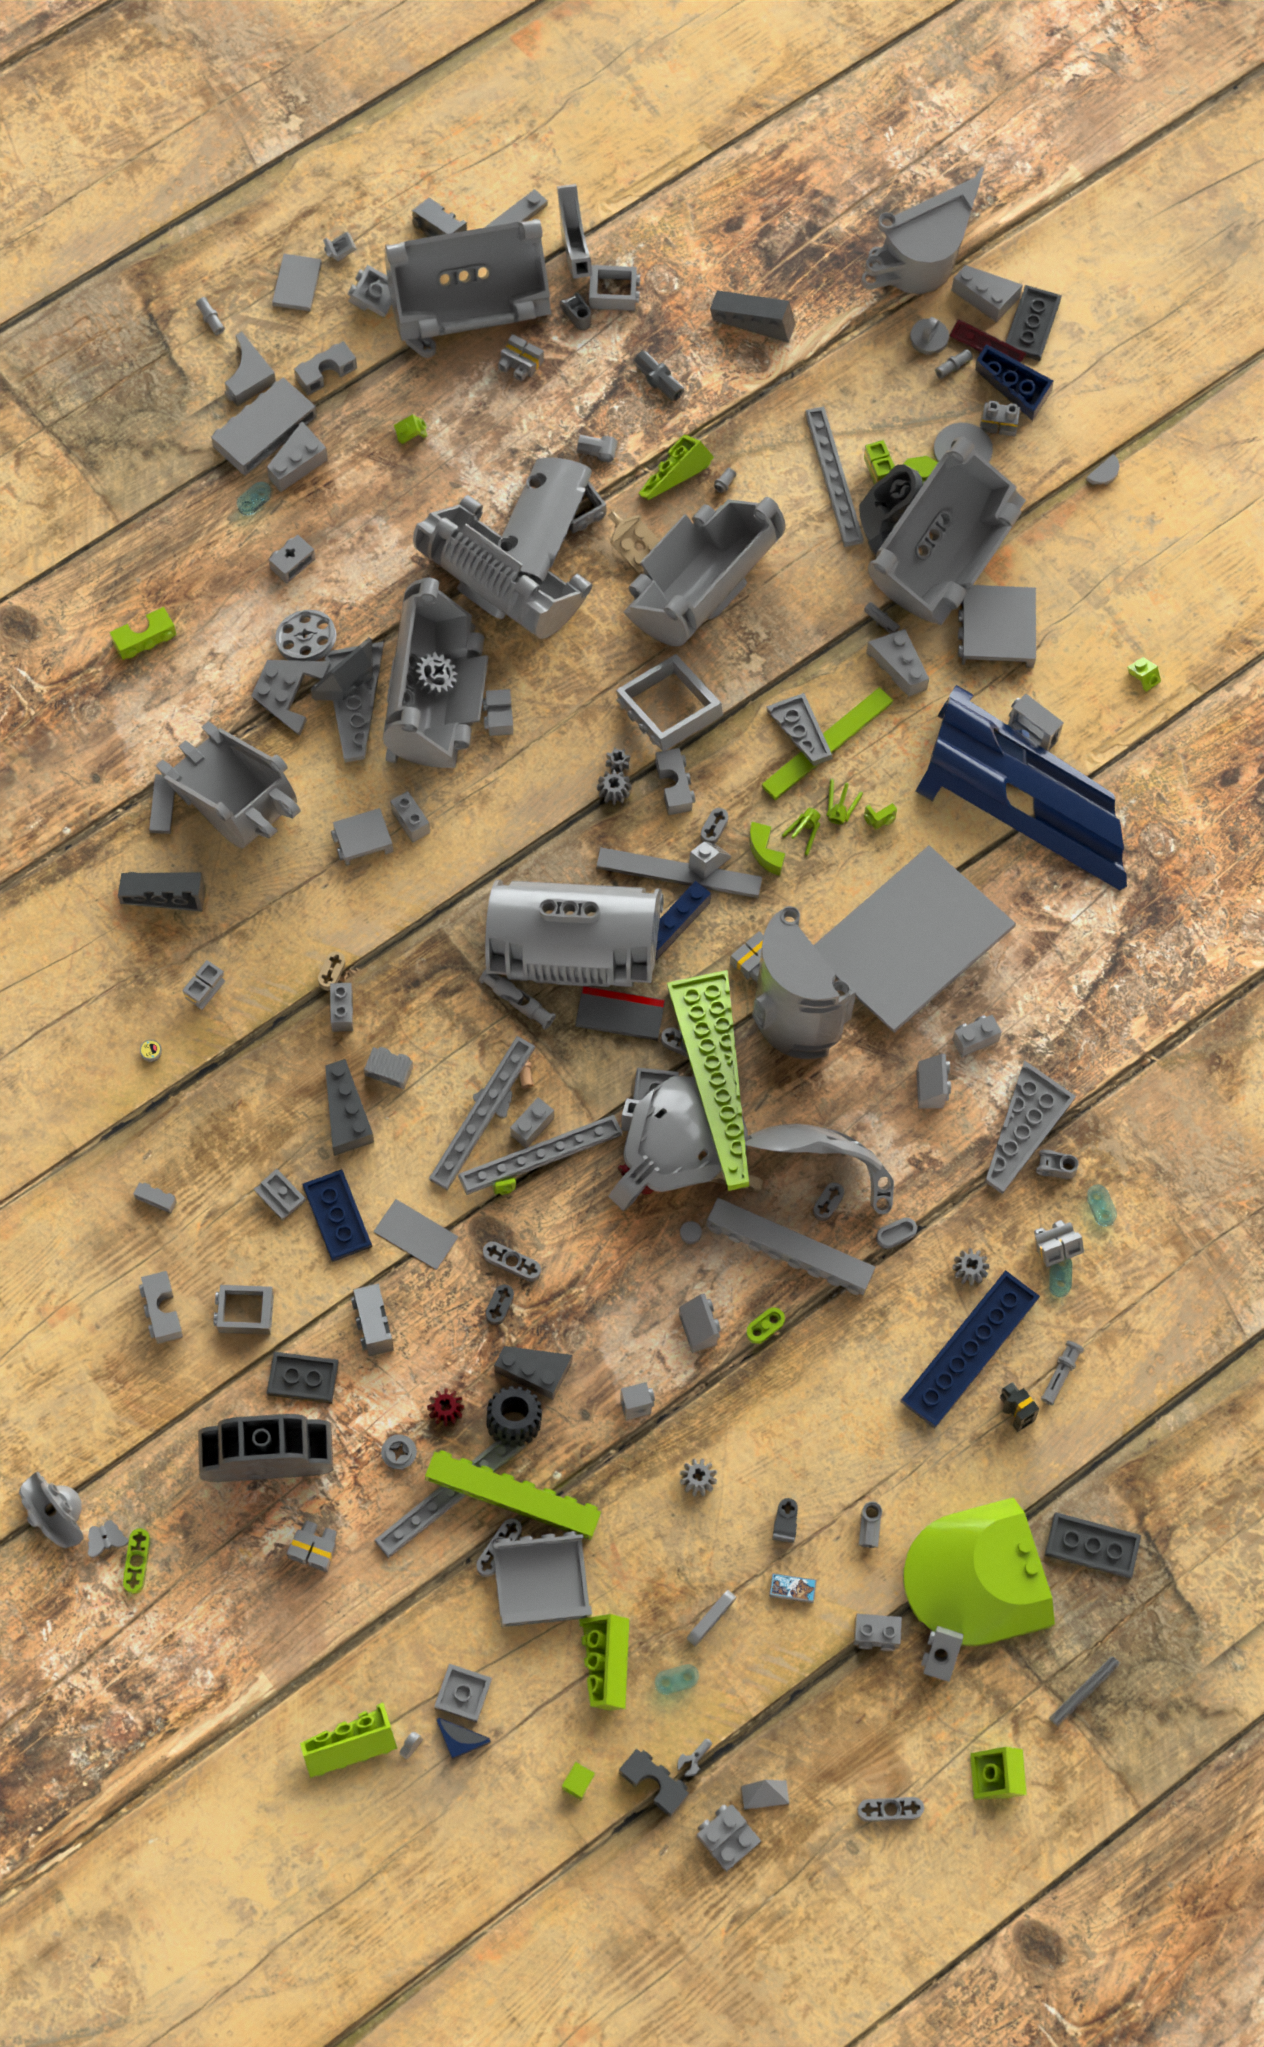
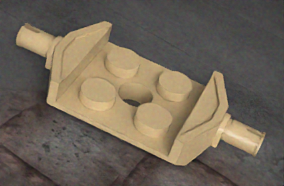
M612 510L607 516L616 525L614 526L615 531L610 543L639 574H644V569L640 562L660 540L640 520L641 515L623 520ZM634 544H642L644 547V551H636L634 548Z

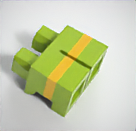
M884 440L865 445L864 460L873 482L876 484L887 476L895 465Z

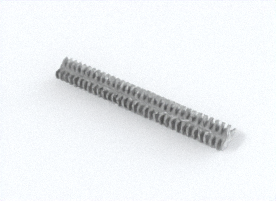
M1111 1656L1105 1664L1083 1683L1084 1685H1081L1082 1687H1079L1080 1689H1077L1078 1691H1075L1049 1717L1050 1721L1059 1726L1058 1723L1061 1724L1060 1721L1063 1722L1062 1719L1065 1720L1072 1713L1071 1710L1074 1711L1073 1708L1076 1709L1075 1706L1078 1707L1077 1704L1080 1705L1079 1702L1082 1703L1092 1693L1091 1690L1094 1691L1093 1688L1096 1689L1095 1686L1098 1687L1105 1680V1677L1107 1678L1106 1675L1109 1676L1108 1673L1111 1674L1119 1666L1120 1662Z

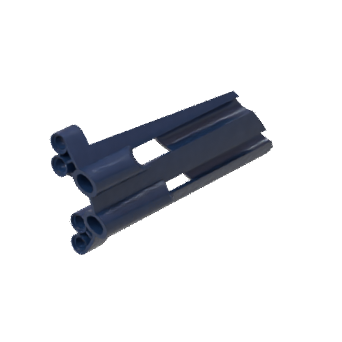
M956 685L937 716L942 719L940 731L933 748L928 769L915 792L933 802L938 791L944 787L1119 891L1126 888L1127 874L1123 867L1122 858L1124 844L1120 819L1116 818L1114 794L972 703L970 700L974 695ZM994 732L1025 749L1026 764L1003 752ZM1007 783L1033 797L1034 818L1010 804L1006 794Z

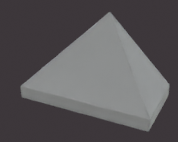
M762 1780L741 1786L744 1810L790 1804L787 1781Z

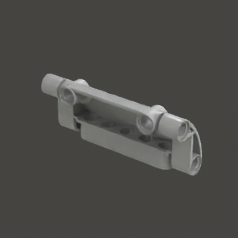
M540 458L536 460L497 545L501 549H507L506 553L523 564L517 578L520 579L523 575H526L537 584H543L585 493L586 485L592 474L588 466L562 458Z

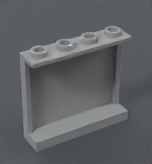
M973 585L960 603L962 604V610H959L958 622H962V627H959L958 639L962 640V645L958 647V657H962V665H965L966 659L1026 662V668H1034L1036 661V588Z
M566 1532L562 1537H555V1534H546L541 1536L542 1539H533L532 1536L520 1537L519 1541L513 1542L509 1538L499 1539L497 1543L493 1544L501 1627L591 1617L592 1611L591 1606H589L582 1548L583 1534L577 1535V1532Z

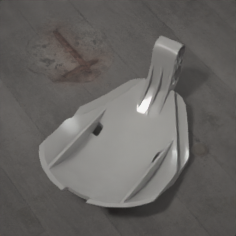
M671 1076L665 1082L655 1087L635 1106L623 1152L624 1161L630 1170L608 1195L622 1211H625L637 1199L646 1186L654 1191L664 1192L709 1182L722 1171L694 1077ZM662 1111L666 1113L661 1118H657V1115ZM743 1119L744 1138H745V1137L748 1136V1132H747V1128H746V1125H745V1122H744V1119ZM705 1151L707 1155L702 1160H699L698 1155Z
M796 1123L768 1127L745 1137V1145L759 1149L792 1153H841L853 1156L864 1162L867 1166L871 1182L870 1204L872 1208L879 1214H886L892 1209L893 1178L871 1150H868L861 1143L841 1132ZM887 1177V1184L884 1187H879V1179ZM885 1198L886 1205L882 1208H877V1201Z

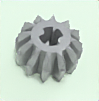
M614 769L612 774L606 771L604 777L600 776L598 780L597 790L600 791L599 797L604 798L605 803L610 800L613 805L616 804L617 800L623 803L624 797L628 798L630 796L631 784L629 783V777H624L623 771L619 774H616Z
M971 1248L968 1250V1253L962 1250L960 1257H955L954 1262L956 1264L953 1265L952 1269L957 1271L955 1273L956 1278L962 1277V1284L969 1280L970 1286H973L974 1280L980 1284L982 1277H987L988 1273L986 1270L989 1269L990 1265L985 1263L987 1260L986 1256L979 1257L980 1250L976 1254H973ZM967 1265L970 1267L975 1266L974 1270L973 1268H967Z
M692 1459V1466L685 1463V1470L680 1472V1476L684 1477L680 1480V1484L687 1485L685 1491L689 1492L693 1489V1496L697 1495V1491H700L701 1495L705 1496V1489L712 1492L713 1487L711 1484L717 1483V1479L714 1478L717 1475V1471L710 1470L712 1463L704 1466V1459L700 1460V1464H697L696 1460ZM695 1474H700L702 1481H697V1478L694 1479Z

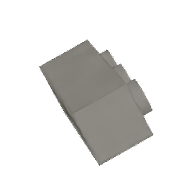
M139 1182L133 1193L136 1199L168 1213L172 1212L177 1203L174 1195L163 1193L161 1189H154L147 1183L142 1184Z

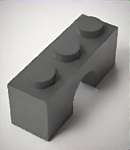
M636 1748L619 1769V1774L635 1788L645 1779L655 1780L660 1786V1792L653 1803L671 1818L688 1798L689 1793L686 1791L688 1787L680 1780L675 1782L669 1776L671 1773L660 1764L658 1767L652 1762L653 1757L645 1750L640 1752Z

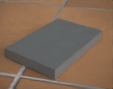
M274 1352L267 1395L332 1404L339 1360Z

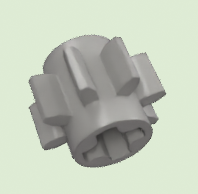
M614 748L612 753H607L608 760H606L605 765L606 767H611V773L613 769L619 773L624 769H629L630 755H625V749L617 750Z

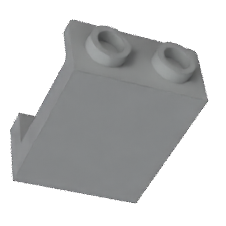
M380 808L333 822L334 830L331 831L334 843L338 842L340 848H337L340 860L345 861L346 866L350 865V860L381 850H384L385 854L393 852V844Z

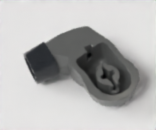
M905 464L896 465L892 468L887 476L871 488L859 505L863 531L868 539V545L875 560L877 551L923 486L919 472Z

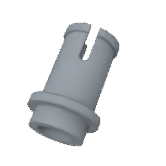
M727 468L722 476L715 480V490L719 493L726 492L729 489V484L737 476L736 472L731 468Z

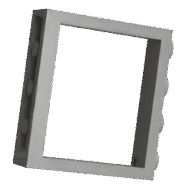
M677 654L616 690L618 697L616 701L620 704V708L627 711L631 721H636L641 732L647 734L652 744H656L663 752L723 716L721 702ZM674 673L705 707L666 731L661 732L632 698Z

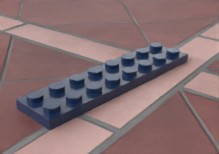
M1005 1270L900 1402L933 1428H936L1038 1301L1040 1296Z

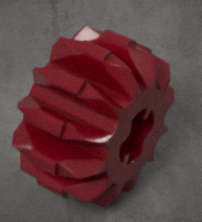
M446 1388L442 1395L439 1391H436L437 1398L430 1397L429 1401L432 1404L427 1405V1410L431 1411L429 1417L436 1418L435 1424L437 1425L442 1420L445 1427L448 1426L449 1420L455 1425V1417L461 1419L462 1413L460 1411L465 1409L464 1405L460 1404L463 1401L462 1397H456L457 1392L455 1390L450 1395ZM446 1404H448L450 1406V1410L446 1408V1411H443L442 1405L446 1407Z

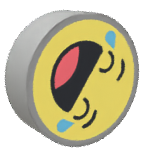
M146 1040L140 1046V1053L144 1060L154 1062L160 1058L162 1049L157 1041Z

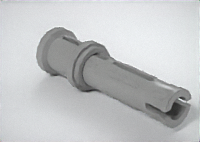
M1067 1341L1065 1344L1066 1349L1062 1356L1057 1359L1058 1367L1041 1397V1400L1048 1405L1054 1404L1067 1375L1075 1369V1362L1079 1354H1082L1084 1348L1075 1342Z

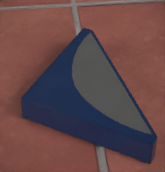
M436 1719L452 1759L491 1743L490 1738L444 1719Z

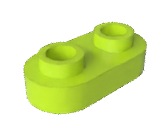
M775 1307L769 1308L753 1320L747 1327L746 1336L748 1340L754 1344H760L781 1329L785 1321L783 1311ZM774 1317L778 1321L776 1323H771L770 1318ZM756 1330L760 1331L761 1335L755 1336L753 1332Z

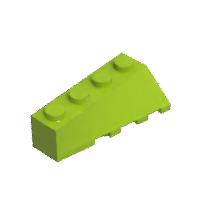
M613 1614L579 1619V1625L583 1627L584 1632L581 1640L582 1646L586 1647L587 1655L584 1658L585 1667L589 1670L587 1686L590 1707L608 1711L625 1709L629 1618Z
M383 1702L376 1705L377 1709L370 1713L364 1711L358 1714L359 1718L350 1723L344 1721L338 1724L332 1732L326 1730L300 1743L310 1778L321 1776L327 1772L342 1769L356 1762L366 1761L371 1757L387 1754L392 1750L398 1749Z

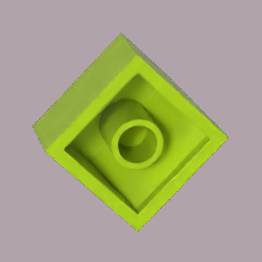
M1001 1747L970 1753L974 1799H1000L1027 1795L1023 1749Z

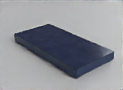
M342 1169L302 1184L332 1262L372 1247Z

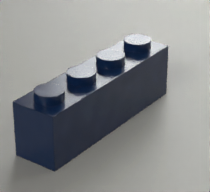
M697 881L660 918L656 960L710 904L711 892Z

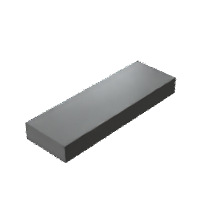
M155 774L149 831L150 833L171 834L175 791L162 778L163 775Z

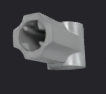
M580 435L577 453L597 456L603 462H612L615 457L618 441L611 436H603L600 439Z
M868 1502L862 1509L859 1546L878 1548L882 1508L876 1502ZM869 1508L875 1509L877 1517L869 1518L866 1515V1510Z

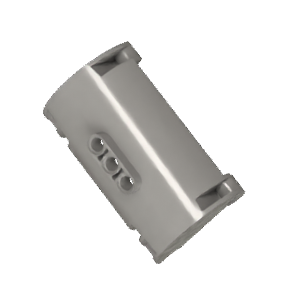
M536 218L526 222L519 221L385 245V264L390 298L401 340L429 338L550 315V292L541 240L543 233L540 220ZM485 267L487 270L486 275L479 277L478 270ZM462 271H467V279L461 281L459 274ZM448 274L449 281L446 284H441V276Z
M962 436L953 440L951 449L944 453L877 551L876 560H872L868 565L871 579L885 595L915 616L940 625L943 624L951 610L957 609L963 601L967 592L971 589L1021 515L1020 508L1026 501L1016 491L1017 487L973 449L974 444L969 439ZM940 516L943 518V524L940 522ZM929 532H931L933 535L932 540L929 537ZM919 547L922 549V555L918 552Z
M469 495L465 496L459 505L432 512L423 522L416 524L413 535L414 547L460 581L457 586L458 591L492 616L503 619L507 615L540 639L548 638L559 631L579 609L593 587L592 583L579 574L574 575L570 582L565 583L548 571L542 585L537 584L526 575H523L520 579L517 578L523 564L506 553L507 549H501L497 546L501 536L479 521L483 514V505Z
M765 497L760 503L728 499L716 511L705 504L692 517L693 523L687 514H684L640 562L644 569V574H640L629 586V591L635 600L623 613L636 626L654 639L671 646L684 645L707 618H716L746 586L747 580L745 576L784 534L786 528L785 520L778 504L773 499Z
M428 577L414 581L406 588L404 593L396 652L392 662L387 696L388 706L383 741L392 753L410 762L430 767L456 768L458 750L466 749L470 746L472 732L470 726L474 722L480 721L489 656H481L484 636L474 632L475 625L471 623L472 615L438 590V580ZM427 653L430 656L436 653L437 657L443 654L445 661L447 659L451 660L450 666L455 665L453 672L458 673L455 677L457 682L450 692L447 691L445 695L439 693L438 696H435L434 692L428 695L426 688L424 690L420 689L421 683L416 684L418 677L413 676L416 671L414 667L418 660Z
M496 880L491 890L486 920V972L489 974H506L508 980H533L535 983L633 987L634 982L651 983L655 966L660 913L663 912L664 896L662 890L655 889L654 893H646L645 888L530 881H511L510 885H504L502 880ZM548 910H553L550 914L545 913ZM569 911L574 912L572 915H566ZM588 913H595L593 916H587Z
M788 906L773 916L764 933L753 1018L763 1037L781 1053L800 1059H816L828 1056L829 1049L841 1040L844 1024L852 1016L856 990L853 989L851 991L850 985L846 981L839 980L834 982L835 972L798 927L800 919L799 910ZM792 917L795 919V921L788 922L785 920V918ZM837 991H843L845 995L840 996Z

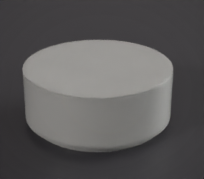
M689 1221L682 1225L680 1237L685 1243L694 1244L701 1238L702 1230L699 1224Z

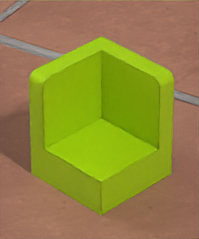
M575 1762L562 1785V1790L582 1801L595 1773Z

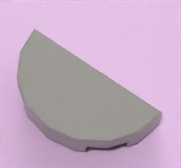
M1112 454L1087 476L1086 481L1093 485L1095 483L1107 485L1113 482L1118 475L1120 466L1117 457Z

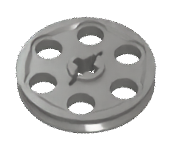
M301 610L289 615L280 623L275 639L279 652L289 661H317L327 655L336 642V630L331 618L325 613L317 610ZM311 618L308 623H301L302 619ZM320 624H328V626L324 629L318 628ZM287 628L294 629L291 633H284V630ZM322 639L328 640L325 645L318 644ZM294 644L291 649H284L285 645ZM306 649L311 650L308 655H301L302 651Z

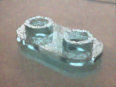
M265 482L255 483L238 498V511L243 515H251L271 498L270 486Z
M1099 1184L1091 1186L1087 1192L1086 1199L1096 1222L1101 1226L1112 1225L1117 1218V1211L1108 1190ZM1093 1195H1099L1100 1200L1094 1199ZM1102 1214H1107L1109 1218L1104 1219Z
M1065 1256L1063 1261L1065 1263L1064 1267L1059 1266L1058 1263L1050 1266L1049 1289L1056 1297L1066 1296L1072 1287L1071 1258L1066 1259ZM1057 1282H1063L1065 1286L1059 1287Z
M690 1664L661 1671L655 1678V1687L658 1692L665 1695L692 1688L698 1683L699 1672L695 1666ZM685 1674H690L692 1676V1679L686 1681L683 1678V1676ZM668 1680L670 1682V1685L668 1687H664L662 1685V1681Z

